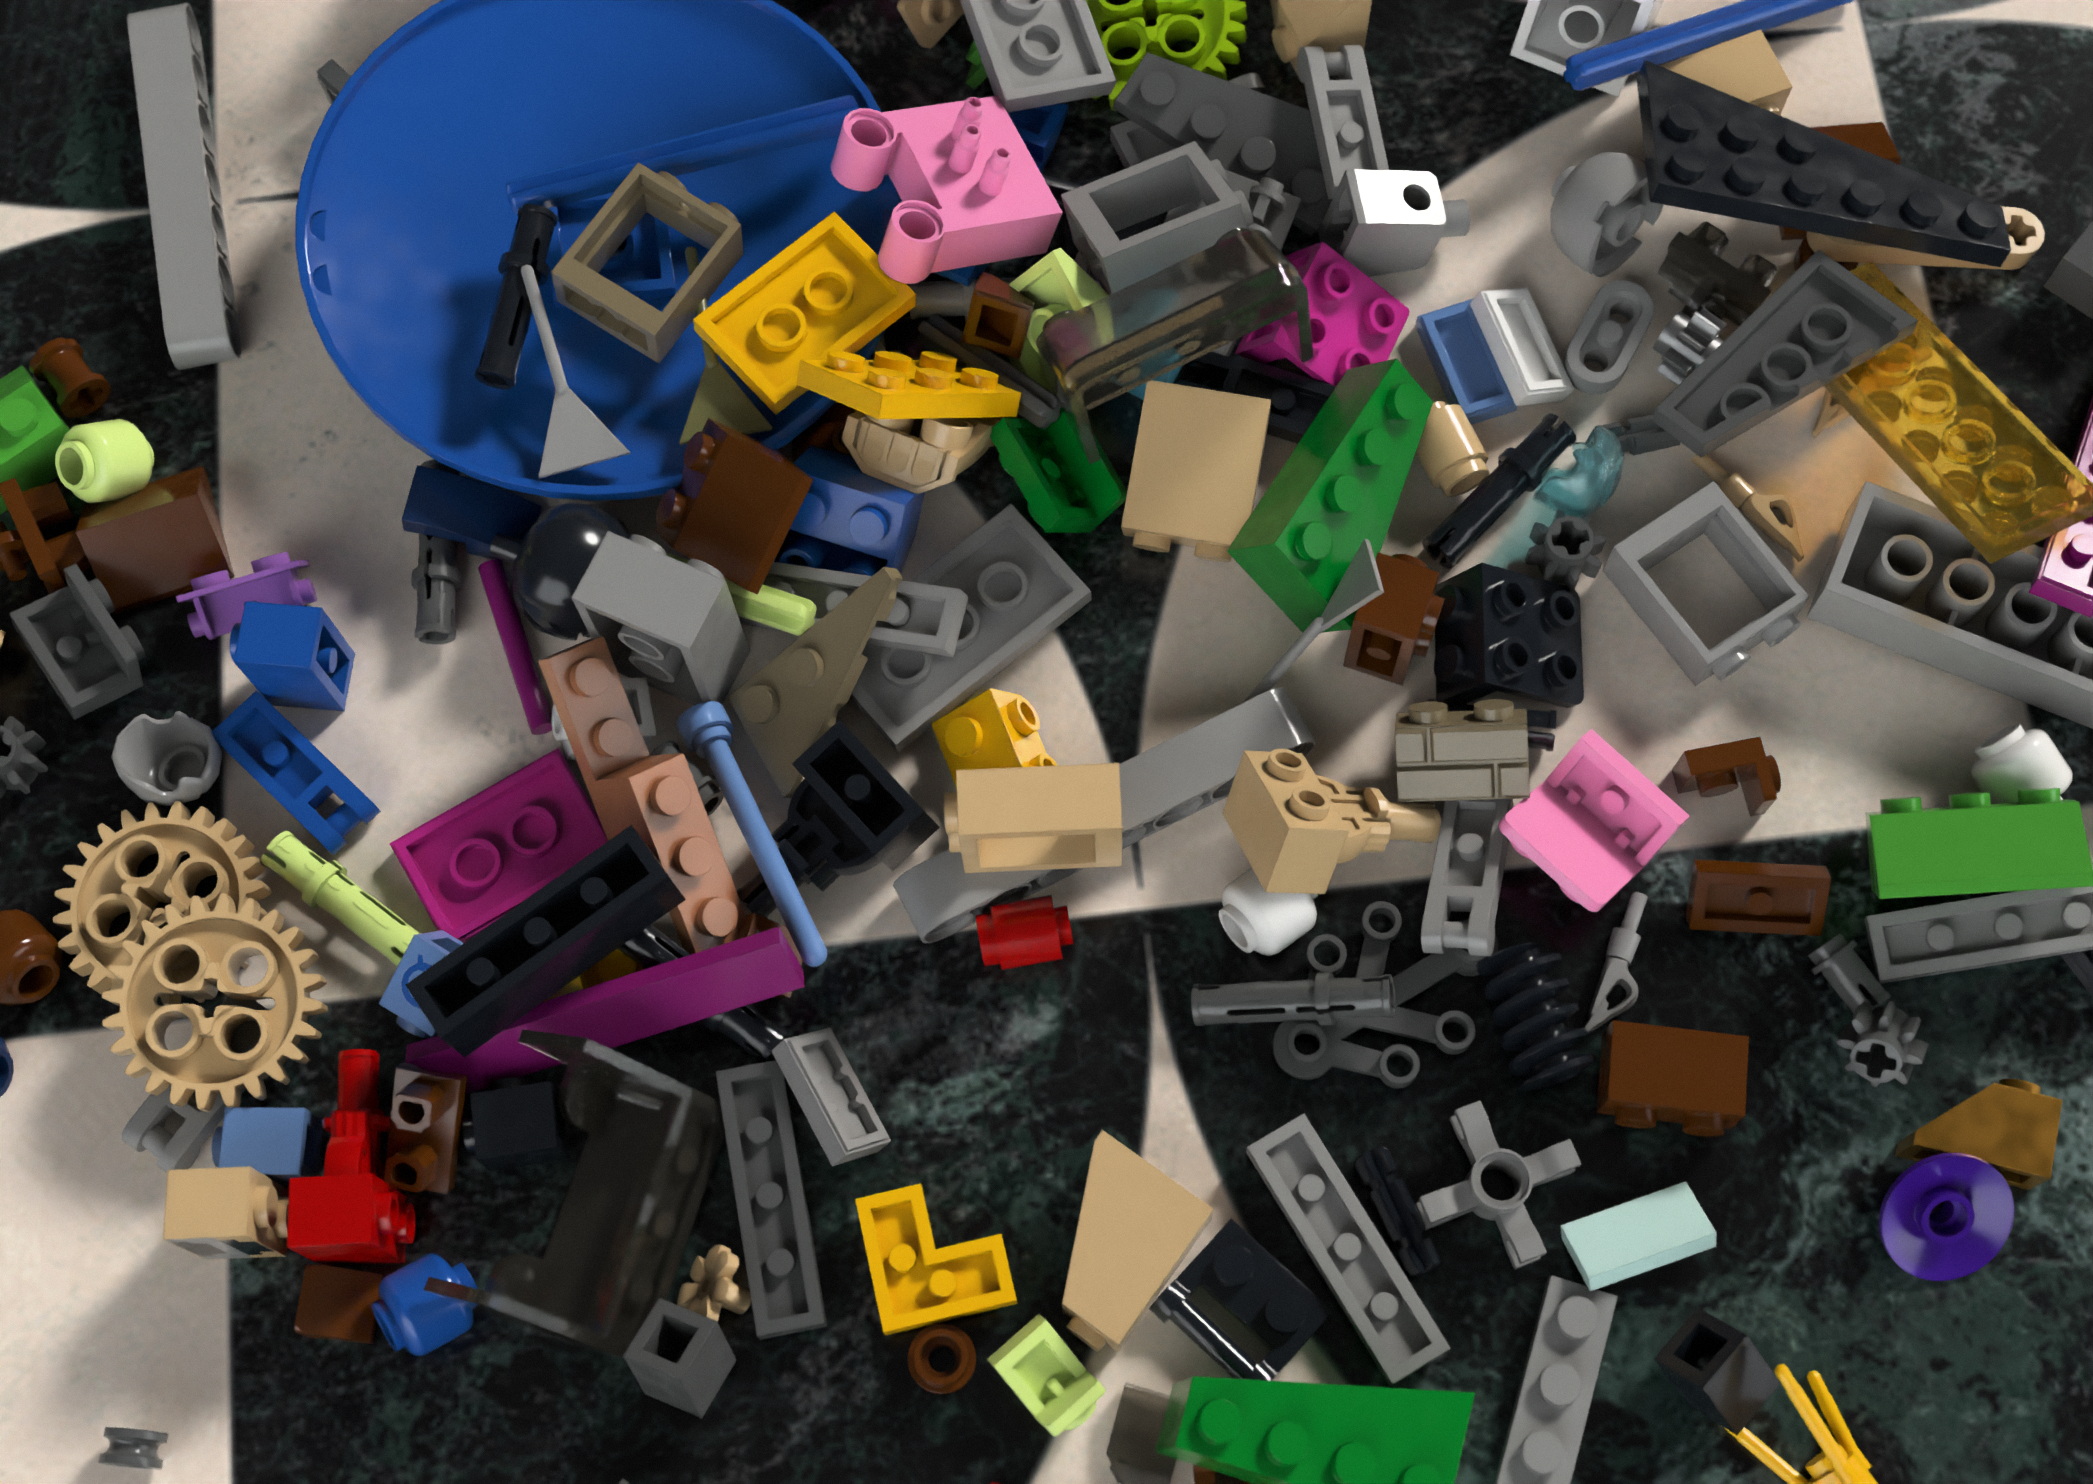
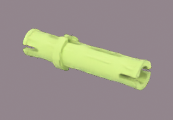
M290 831L278 834L266 847L267 850L275 855L272 856L268 852L263 853L261 862L301 891V899L313 909H317L318 906L323 908L370 946L391 960L396 966L399 965L413 936L421 933L347 877V869L336 860H332L331 863L327 862L298 840Z

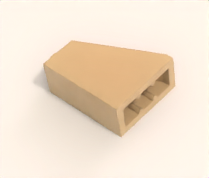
M1103 1130L1094 1141L1062 1306L1063 1312L1072 1318L1066 1328L1074 1336L1098 1352L1105 1343L1119 1352L1210 1223L1214 1209Z

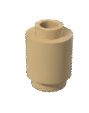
M1443 401L1434 402L1420 438L1416 455L1432 485L1436 488H1441L1446 497H1455L1476 488L1489 476L1490 472L1485 464L1488 460V455L1460 405H1446Z

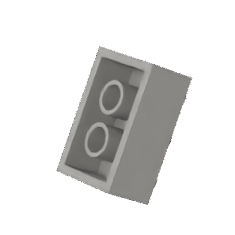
M610 531L607 532L572 596V600L591 638L604 636L618 673L629 678L646 677L648 686L692 705L706 701H717L723 705L750 653L726 580H724V575L715 567L697 559H690L685 564L666 555V551L660 545L644 536L632 534L629 539H626Z

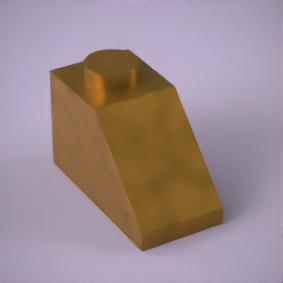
M2001 1079L1999 1083L1991 1084L1898 1142L1895 1156L1919 1162L1925 1158L1943 1153L1973 1155L1991 1164L2004 1177L2008 1185L2030 1190L2051 1179L2062 1099L2040 1094L2041 1087L2028 1081Z

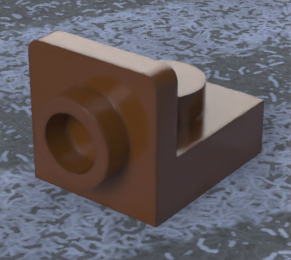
M1761 737L1684 751L1672 768L1678 794L1699 790L1701 797H1714L1737 789L1739 787L1738 782H1740L1750 816L1764 814L1777 799L1776 793H1779L1781 789V778L1777 762L1772 755H1765Z

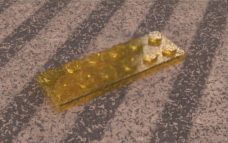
M1872 261L1851 270L1852 274L1918 321L1913 334L1829 382L1824 387L1983 557L1992 564L2093 516V483Z

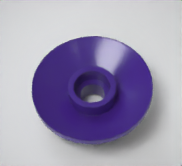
M1943 1153L1925 1158L1905 1170L1886 1193L1879 1214L1881 1241L1893 1261L1904 1271L1915 1277L1931 1281H1947L1967 1276L1990 1262L2007 1241L2014 1220L2013 1195L2004 1177L1991 1164L1981 1158L1964 1153ZM1945 1201L1939 1211L1931 1213L1936 1205Z

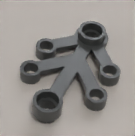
M1374 902L1363 913L1360 927L1364 941L1356 978L1383 976L1390 942L1397 937L1402 924L1399 910L1389 902ZM1375 914H1384L1391 919L1393 928L1385 933L1377 932L1370 926L1369 918ZM1323 934L1315 937L1310 942L1306 953V964L1309 968L1308 979H1315L1317 973L1331 972L1335 976L1343 969L1347 951L1344 943L1338 937ZM1496 935L1493 953L1498 951V940ZM1320 947H1330L1337 953L1338 961L1334 965L1323 966L1316 961L1314 952ZM1447 948L1445 954L1432 953L1393 977L1395 988V1012L1393 1018L1356 1017L1336 1019L1335 1025L1326 1026L1319 1025L1318 1020L1283 1021L1276 1030L1273 1039L1274 1057L1283 1071L1298 1079H1315L1323 1076L1332 1067L1381 1078L1386 1085L1392 1088L1407 1087L1415 1080L1420 1068L1418 1055L1412 1048L1396 1044L1381 1052L1343 1040L1365 1027L1433 1043L1447 1054H1460L1464 1052L1475 1037L1474 1022L1467 1014L1453 1010L1441 1016H1436L1398 1006L1454 972L1463 976L1480 975L1476 965L1487 956L1469 955L1463 948ZM1449 1022L1460 1024L1466 1033L1465 1040L1459 1043L1448 1041L1442 1033V1026ZM1303 1034L1311 1035L1317 1040L1319 1049L1312 1055L1301 1054L1295 1048L1294 1040ZM1393 1056L1405 1058L1410 1064V1073L1404 1077L1392 1075L1387 1069V1060Z

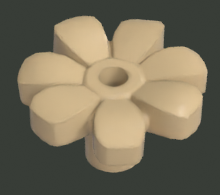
M721 1244L711 1248L706 1259L697 1256L690 1271V1277L694 1283H684L681 1286L677 1305L715 1321L719 1319L721 1308L739 1315L745 1313L751 1303L750 1289L734 1283L732 1279L739 1266L738 1256L731 1253L730 1248Z

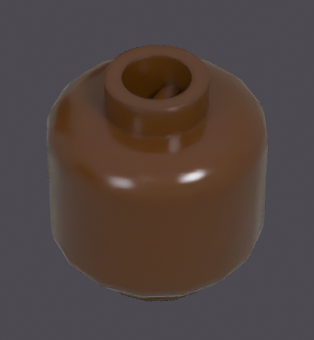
M18 909L0 911V1004L15 1006L33 1003L50 993L57 984L63 965V950L59 948L55 937L32 915Z

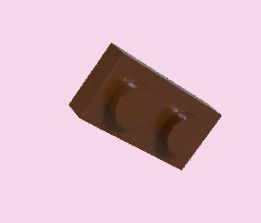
M1694 859L1686 920L1689 929L1821 936L1831 877L1826 866Z

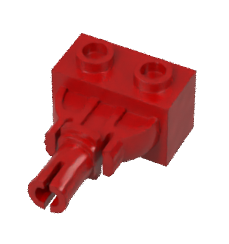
M371 1049L343 1050L338 1053L337 1110L330 1112V1117H325L323 1129L331 1134L326 1150L324 1176L289 1178L287 1248L319 1265L332 1267L405 1263V1244H412L415 1237V1212L412 1203H406V1196L395 1188L389 1187L388 1183L383 1181L385 1171V1158L382 1148L383 1132H389L391 1126L390 1118L385 1115V1111L379 1110L380 1054Z

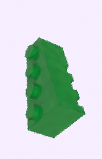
M1397 358L1347 369L1227 550L1302 633L1315 618L1321 617L1364 538L1371 542L1375 558L1377 553H1380L1433 405L1432 399ZM1357 610L1323 632L1351 630Z
M1192 1376L1173 1383L1155 1452L1253 1484H1455L1475 1393Z

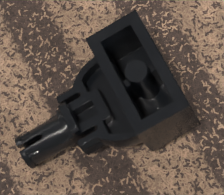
M838 720L792 763L805 779L800 783L792 796L788 808V819L771 835L778 843V849L797 888L804 882L807 884L813 882L821 891H824L839 876L863 873L872 869L881 861L894 871L940 827L860 740ZM760 871L742 888L737 890L740 900L743 903H747L746 907L752 913L768 918L777 908Z

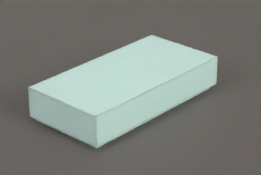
M1686 1181L1561 1225L1562 1240L1589 1291L1717 1247L1716 1231Z

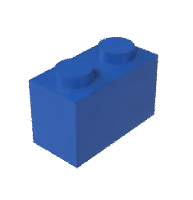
M245 601L241 623H236L231 631L230 655L233 662L262 696L273 706L345 711L355 652L322 607Z

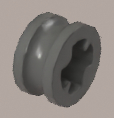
M105 1427L103 1437L109 1440V1449L105 1453L100 1454L98 1463L132 1468L162 1469L163 1460L158 1457L157 1450L161 1444L167 1443V1433L131 1428Z

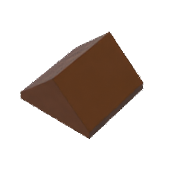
M203 466L150 482L145 489L121 499L97 503L87 502L83 505L76 534L96 578L99 579L111 598L115 608V612H113L115 615L191 591L193 588L190 580L222 570H227L230 578L234 577L207 472Z

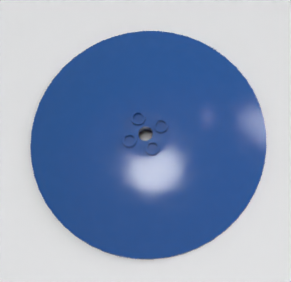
M442 0L400 27L369 55L348 79L328 109L312 142L301 176L296 207L295 248L300 283L310 316L329 357L354 393L376 417L402 439L436 461L487 483L512 491L549 498L604 501L638 499L665 494L669 489H676L682 481L683 474L681 473L685 467L683 457L688 444L680 445L679 442L706 364L702 340L694 331L693 321L659 364L559 303L556 298L551 275L553 268L614 192L549 208V210L557 215L558 222L556 227H554L546 258V263L550 269L548 279L544 285L539 286V290L568 387L631 454L538 478L556 389L533 312L515 377V386H511V389L508 390L496 389L482 384L475 378V371L479 366L490 318L502 279V274L498 270L500 258L503 253L509 252L518 216L511 209L506 192V183L511 179L845 95L853 96L858 108H870L880 112L881 110L870 90L849 62L821 34L795 14L772 0ZM839 135L675 176L690 194L707 204L716 202L723 205L734 214L741 224L743 256L707 301V306H711L834 211L878 255L892 211L902 202L889 175H884L882 183L870 191H855L840 184L832 175L830 168ZM646 212L624 240L626 243L624 250L620 254L612 256L600 270L599 274L662 312L689 277L685 256L686 248L689 246L696 248L699 263L709 250ZM886 329L855 354L864 357L865 360H869ZM717 355L718 362L773 429L746 435L762 441V443L778 450L814 424L836 402L808 390L775 415Z

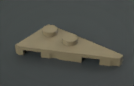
M882 567L728 696L731 705L783 798H792L797 787L804 780L792 763L836 723L838 711L847 704L868 660L862 654L863 649L877 620L886 621L896 601V591L903 580L896 568Z

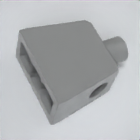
M1346 170L1318 229L1320 242L1326 243L1365 275L1372 277L1415 270L1425 266L1440 238L1467 235L1470 227V212L1468 204L1464 199L1442 201L1436 176L1429 171Z

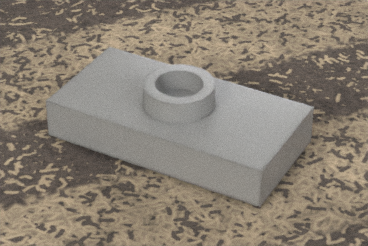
M831 1028L784 1039L771 1050L832 1166L877 1153L891 1142Z

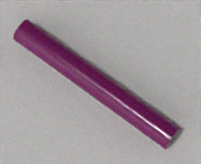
M496 559L486 561L479 565L478 571L530 731L533 735L548 733L552 731V713L502 561Z

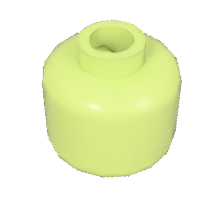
M123 419L73 426L65 434L55 456V466L60 481L76 497L88 503L117 500L145 489L152 475L154 465L153 449L145 436L134 424Z

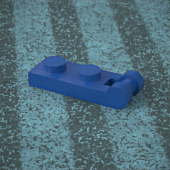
M257 690L212 731L216 742L333 856L348 843L344 837L361 821L367 825L381 812L358 787ZM334 793L344 803L325 820L316 809Z

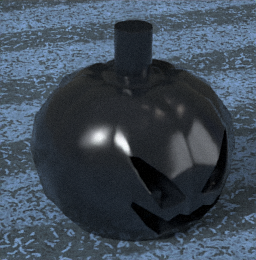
M567 502L543 511L524 534L522 540L501 533H497L494 536L490 546V556L514 564L512 583L515 605L534 628L540 632L565 640H577L579 633L583 637H591L572 600V596L607 532L610 531L626 539L631 537L624 522L594 505Z

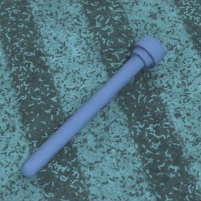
M706 701L696 704L687 709L677 721V728L689 751L696 752L700 758L707 759L803 962L811 967L820 966L827 958L826 946L729 748L733 741L731 735L734 727L724 706L717 701Z

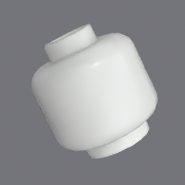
M2017 723L1995 733L1975 749V753L1979 758L1972 765L1971 775L1981 792H1990L1991 804L2017 803L2018 790L2060 788V798L2063 800L2061 794L2072 783L2073 773L2070 766L2048 733L2042 729L2032 728L2025 730L2020 723Z
M1250 868L1226 885L1222 895L1223 908L1219 910L1218 915L1224 930L1242 951L1246 953L1256 951L1262 955L1270 956L1279 953L1314 927L1317 912L1313 899L1318 894L1265 892L1253 868Z

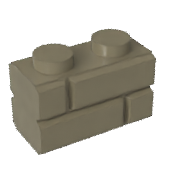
M1488 699L1476 702L1474 704V711H1448L1447 704L1428 701L1410 705L1408 713L1396 714L1395 748L1398 802L1530 798L1527 709H1513V702L1509 700Z

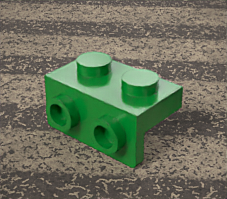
M1061 400L1062 405L1059 410L1061 415L1056 423L1052 422L1046 429L1037 428L1024 418L1003 417L992 427L990 438L999 452V461L1002 467L1015 479L1028 502L1027 508L1031 517L1045 532L1090 533L1126 501L1127 489L1073 400Z

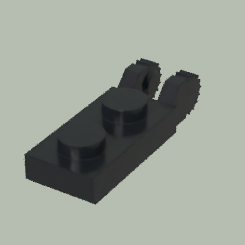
M1199 348L1188 349L1185 355L1184 368L1198 377H1204L1206 380L1216 383L1225 381L1222 392L1271 399L1267 434L1296 444L1300 442L1336 387L1239 355H1234V358ZM1179 380V382H1175V384L1220 391L1205 385L1194 384L1192 381Z

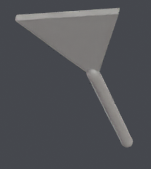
M530 265L522 266L521 274L556 389L538 478L631 454L568 387L534 270Z
M1364 538L1321 617L1313 620L1243 703L1271 690L1318 634L1384 593L1371 542L1368 539Z

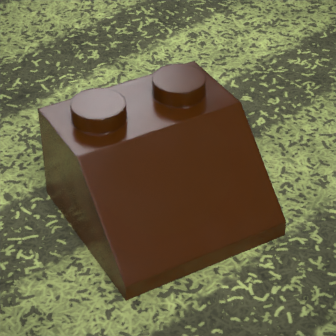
M708 418L702 432L694 434L686 447L683 457L685 467L681 473L683 474L681 484L676 489H669L659 503L656 513L657 525L655 531L674 550L690 559H697L715 567L724 575V578L758 595L813 479L777 449Z

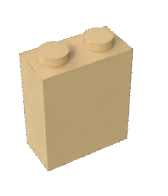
M1147 379L1121 525L1125 536L1134 537V547L1156 552H1169L1170 545L1173 543L1195 547L1194 556L1197 558L1216 562H1231L1232 556L1227 550L1252 514L1271 411V399Z

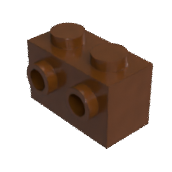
M1378 552L1375 561L1384 593L1357 610L1343 666L1403 686L1413 655L1426 658L1445 598L1433 595L1440 572L1428 569L1423 561L1410 555L1394 554L1388 556Z
M1613 1020L1601 1037L1597 1113L1615 1115V1123L1625 1127L1653 1128L1656 1126V1120L1683 1123L1682 1131L1691 1135L1709 1137L1724 1135V1128H1733L1745 1117L1749 1036Z

